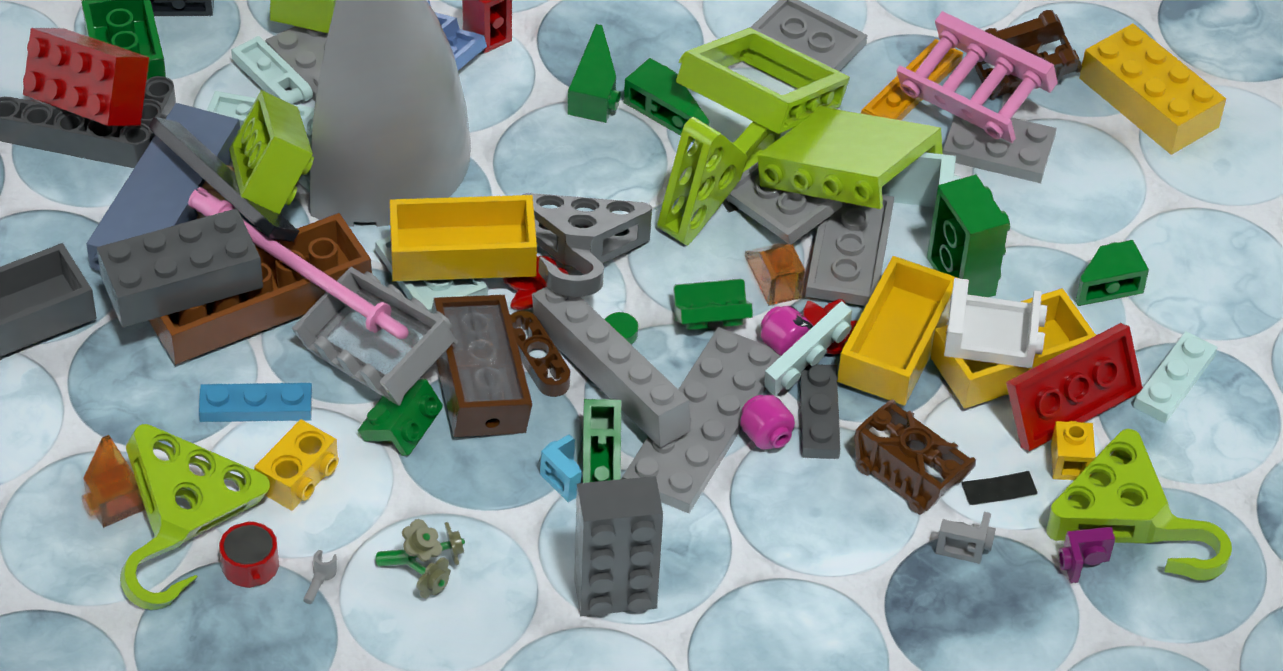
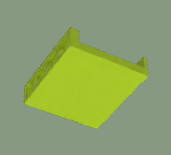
M821 107L757 154L760 186L881 209L883 208L882 186L924 153L943 154L941 127Z

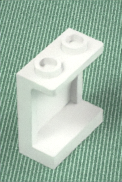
M954 278L944 356L1032 368L1035 354L1042 355L1045 333L1038 332V327L1045 326L1047 306L1041 305L1042 291L1034 290L1031 303L967 295L969 280Z

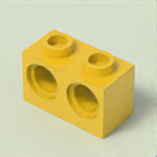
M300 419L254 466L255 471L264 474L270 481V488L265 496L291 511L302 500L306 501L309 499L316 485L325 476H330L337 468L339 463L337 439Z

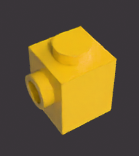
M1056 421L1051 441L1053 479L1075 480L1096 458L1093 423Z

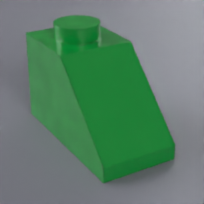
M1134 240L1113 242L1099 247L1080 278L1075 301L1077 306L1144 293L1149 269Z

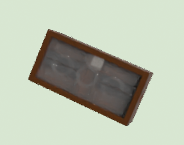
M505 295L434 298L431 313L434 314L438 311L449 319L453 325L450 330L458 341L456 345L452 343L436 360L453 436L466 437L526 433L532 409V400Z

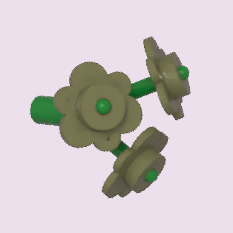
M415 519L411 522L410 526L402 530V536L406 539L403 543L404 549L378 551L376 553V563L379 567L408 565L420 573L422 576L419 578L416 587L421 591L420 596L426 599L431 594L434 596L439 594L448 584L451 570L448 568L449 560L442 557L436 563H430L427 567H424L416 561V558L418 557L422 562H427L431 557H437L442 551L450 549L455 565H459L458 555L464 553L463 545L465 540L461 538L459 531L452 532L449 523L445 522L448 541L440 543L437 540L438 532L436 529L429 528L421 519Z

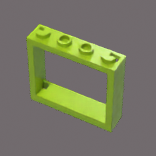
M749 27L685 51L678 62L681 66L676 82L780 134L796 127L821 107L839 108L850 77ZM744 61L798 89L780 95L726 67Z

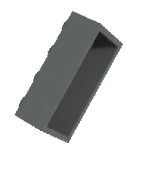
M238 208L97 247L101 278L122 328L263 288L261 258Z
M63 243L0 266V357L97 319L92 288Z
M656 476L577 484L574 582L580 616H605L610 613L643 612L648 609H657L663 509Z

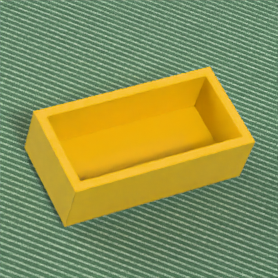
M1134 23L1085 49L1079 79L1169 154L1176 153L1219 128L1227 98Z
M533 195L390 199L392 281L536 276L537 242Z
M892 256L841 352L837 382L887 400L893 399L896 403L905 406L931 356L935 329L946 326L948 322L954 278L957 277Z
M1063 288L1041 295V305L1047 306L1045 326L1038 327V332L1045 333L1042 355L1035 354L1032 368L1096 336ZM1033 298L1021 302L1031 303ZM948 325L935 329L931 359L964 409L1008 395L1006 382L1032 369L944 356Z

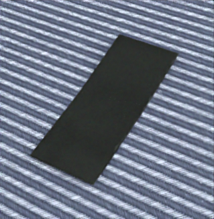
M1029 471L961 482L969 505L1010 500L1038 494Z

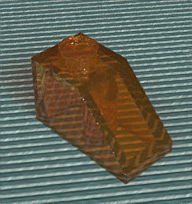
M774 244L745 251V258L768 306L802 298L805 268L793 244Z
M110 435L102 437L83 477L86 494L82 495L81 499L90 517L96 515L104 528L145 510V506L134 473Z

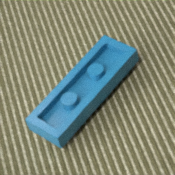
M312 383L200 384V422L299 421L300 419L311 421Z

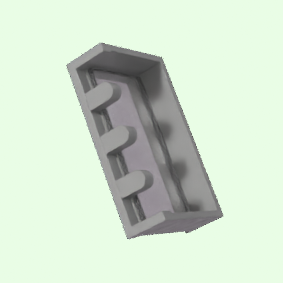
M350 267L337 282L374 306L381 302L390 305L392 310L391 317L408 328L409 334L407 338L397 339L384 329L376 333L366 329V317L328 292L309 309L292 329L308 351L400 406L405 393L452 343L455 345L458 343L450 330L453 325L442 313L438 311L434 314L429 312L416 298L411 300L405 298L395 286L391 284L388 287L382 285L372 273L366 271L363 274Z

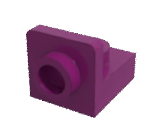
M1112 527L1067 531L1064 546L1060 547L1058 551V559L1061 570L1067 571L1070 583L1079 582L1083 564L1097 565L1110 561L1115 543Z

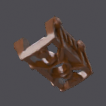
M1045 10L1036 19L1002 30H997V28L985 30V32L1054 64L1057 80L1062 79L1063 75L1075 71L1076 73L1081 72L1082 64L1076 51L1071 47L1065 36L1063 26L1053 10ZM1060 40L1061 45L1056 47L1055 53L1050 55L1046 51L1039 53L1043 45ZM985 61L977 62L974 66L982 83L994 69L987 68L984 70L982 65L987 63ZM1012 74L1005 75L989 96L991 101L1007 93L1012 95L1023 80Z
M893 399L869 416L855 432L856 466L858 470L866 476L873 474L908 500L912 511L919 515L932 508L943 496L945 490H948L952 485L962 482L976 466V459L974 457L970 458L958 450V445L955 442H947L915 419L913 412H906L897 406L896 401ZM874 427L878 431L889 430L890 437H878L869 429ZM924 463L929 467L937 469L945 480L941 483L925 471Z

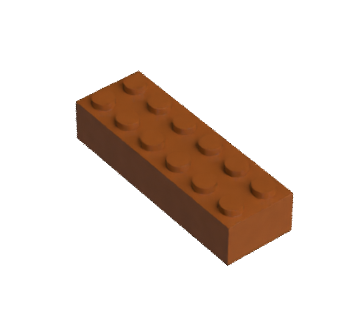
M340 213L297 228L299 233L294 242L273 239L336 281L350 267L363 274L366 271L372 273L371 258ZM255 245L261 258L263 288L148 321L176 365L302 316L309 311L326 291Z

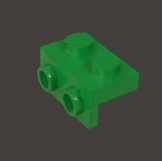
M743 279L684 283L673 286L675 320L681 324H686L687 329L708 328V322L722 321V326H737L744 324V318H753L752 303L746 300L745 281Z
M419 379L405 393L400 406L382 396L376 406L368 412L367 418L357 431L364 441H392L402 456H408L443 408V404L428 380Z

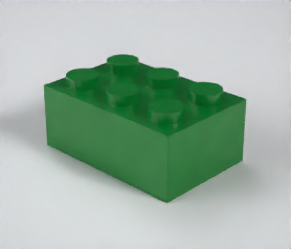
M81 0L85 30L88 37L149 57L147 80L156 76L166 77L164 56L150 0Z
M977 174L938 185L927 259L934 270L960 279L969 280L967 295L989 298L996 295L998 281L1001 279V265L1003 256L1006 253L1005 243L1007 232L1010 230V221L1006 212L1001 211L994 201L989 187L983 185Z

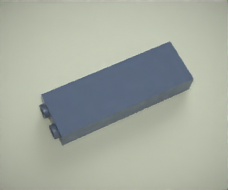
M175 103L166 119L179 122L223 163L229 165L232 160L229 147L240 129L239 119ZM156 135L86 243L89 264L92 269L100 271L97 247L186 223L197 218L196 210L189 206L188 201L193 191H198V188L203 186L205 180Z

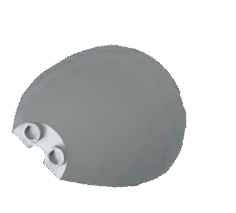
M336 0L318 81L313 117L311 150L314 161L310 168V213L312 217L321 220L340 213L350 227H354V222H375L377 227L390 225V199L449 198L462 183L470 164L471 152L467 107L453 50L437 15L427 0Z

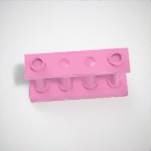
M942 11L935 20L940 41L916 72L903 66H899L896 70L901 89L912 98L919 97L984 129L992 138H1002L1013 143L1016 137L1010 119L1033 89L1041 88L1051 93L1058 83L1054 64ZM956 47L967 53L943 86L927 79L950 48L954 49ZM985 61L995 66L971 99L955 93L977 62ZM1012 74L1023 80L998 113L982 106L1005 75Z

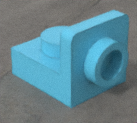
M570 434L558 441L550 442L541 451L540 475L567 502L577 497V484L581 483L582 477L581 469L574 461L575 439Z

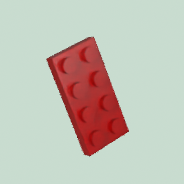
M1119 323L1006 382L1021 448L1031 451L1052 440L1056 421L1084 423L1140 393L1143 387L1130 326Z

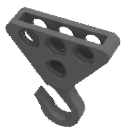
M535 193L522 194L533 195L537 245L564 266H573L584 274H565L545 258L539 257V274L546 281L547 287L555 293L571 297H582L598 292L603 287L604 262L650 241L652 206L648 203ZM544 205H555V206H557V207H559V208L549 209V208H544V207H541V206H544ZM590 208L594 211H579L576 209ZM625 211L628 212V214H615L612 212ZM620 232L627 234L624 236H615V234Z

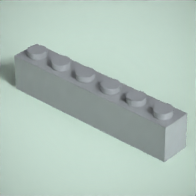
M548 287L532 294L534 315L538 318L554 345L610 399L621 400V410L660 448L691 431L689 399L584 299L561 295L553 292Z

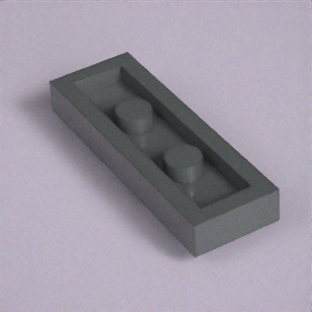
M809 364L801 372L799 378L802 458L839 459L840 428L837 365L816 364L811 366Z

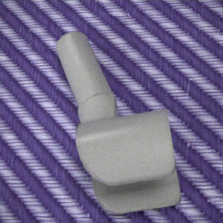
M318 550L314 554V576L303 599L305 603L312 604L324 580H330L336 575V554H334L333 559L329 562H322V550Z

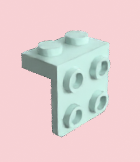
M924 153L882 186V195L894 197V203L935 208L938 185L961 179V176L954 175L956 156Z

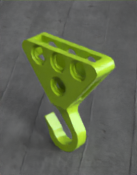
M695 117L690 118L685 123L681 133L657 227L684 245H689L741 180L743 172L758 162L757 154L781 137V133L777 134L753 121L735 142H730L720 132ZM695 139V141H694L692 147H691V148L689 149V151L687 152V150H688V148H689V145H690L691 142ZM686 170L684 176L680 180L682 173ZM678 199L676 205L672 209L674 202ZM697 211L695 217L691 220L692 216Z
M141 424L135 429L128 440L126 451L154 533V538L129 556L122 567L120 582L124 594L132 603L144 609L157 610L167 607L174 602L177 596L190 586L198 576H191L171 585L166 591L154 593L144 589L139 584L136 576L137 566L180 547L183 542L258 505L268 492L270 481L267 476L152 425ZM159 441H166L170 443L173 447H170ZM158 449L165 452L169 460L158 459L153 450ZM195 456L205 458L208 461V463L196 458ZM189 465H196L201 468L204 476L193 474L189 469ZM230 472H238L243 476V478ZM224 480L233 481L238 486L239 491L228 489ZM181 497L187 500L191 509L180 507L175 498Z
M1133 429L1122 430L1053 502L1046 528L1047 535L1055 541H1065L1067 531L1112 527L1115 543L1146 544L1158 541H1202L1215 550V557L1207 560L1168 558L1164 572L1184 575L1194 580H1210L1220 576L1226 570L1232 552L1230 538L1217 525L1207 521L1178 518L1172 514L1142 438Z

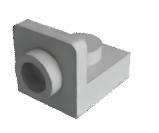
M983 513L980 527L968 525L964 522L942 519L935 554L980 564L983 550L991 551L996 528L989 527L991 513Z

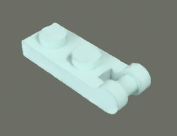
M260 36L231 49L232 60L265 92L290 104H295L298 101L304 103L313 98V92L309 84ZM290 87L292 90L287 92L285 89Z

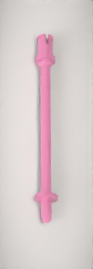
M201 187L198 188V191H193L188 201L192 209L197 210L206 217L235 209L227 200L221 201ZM244 221L256 246L366 317V329L374 333L384 329L397 339L407 338L409 334L408 328L391 317L392 310L390 305L384 302L378 303L376 306L372 305Z

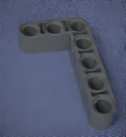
M164 76L152 77L146 81L141 125L107 126L49 104L14 97H0V141L135 168L155 136L148 127L153 117L166 119L176 103L173 81Z

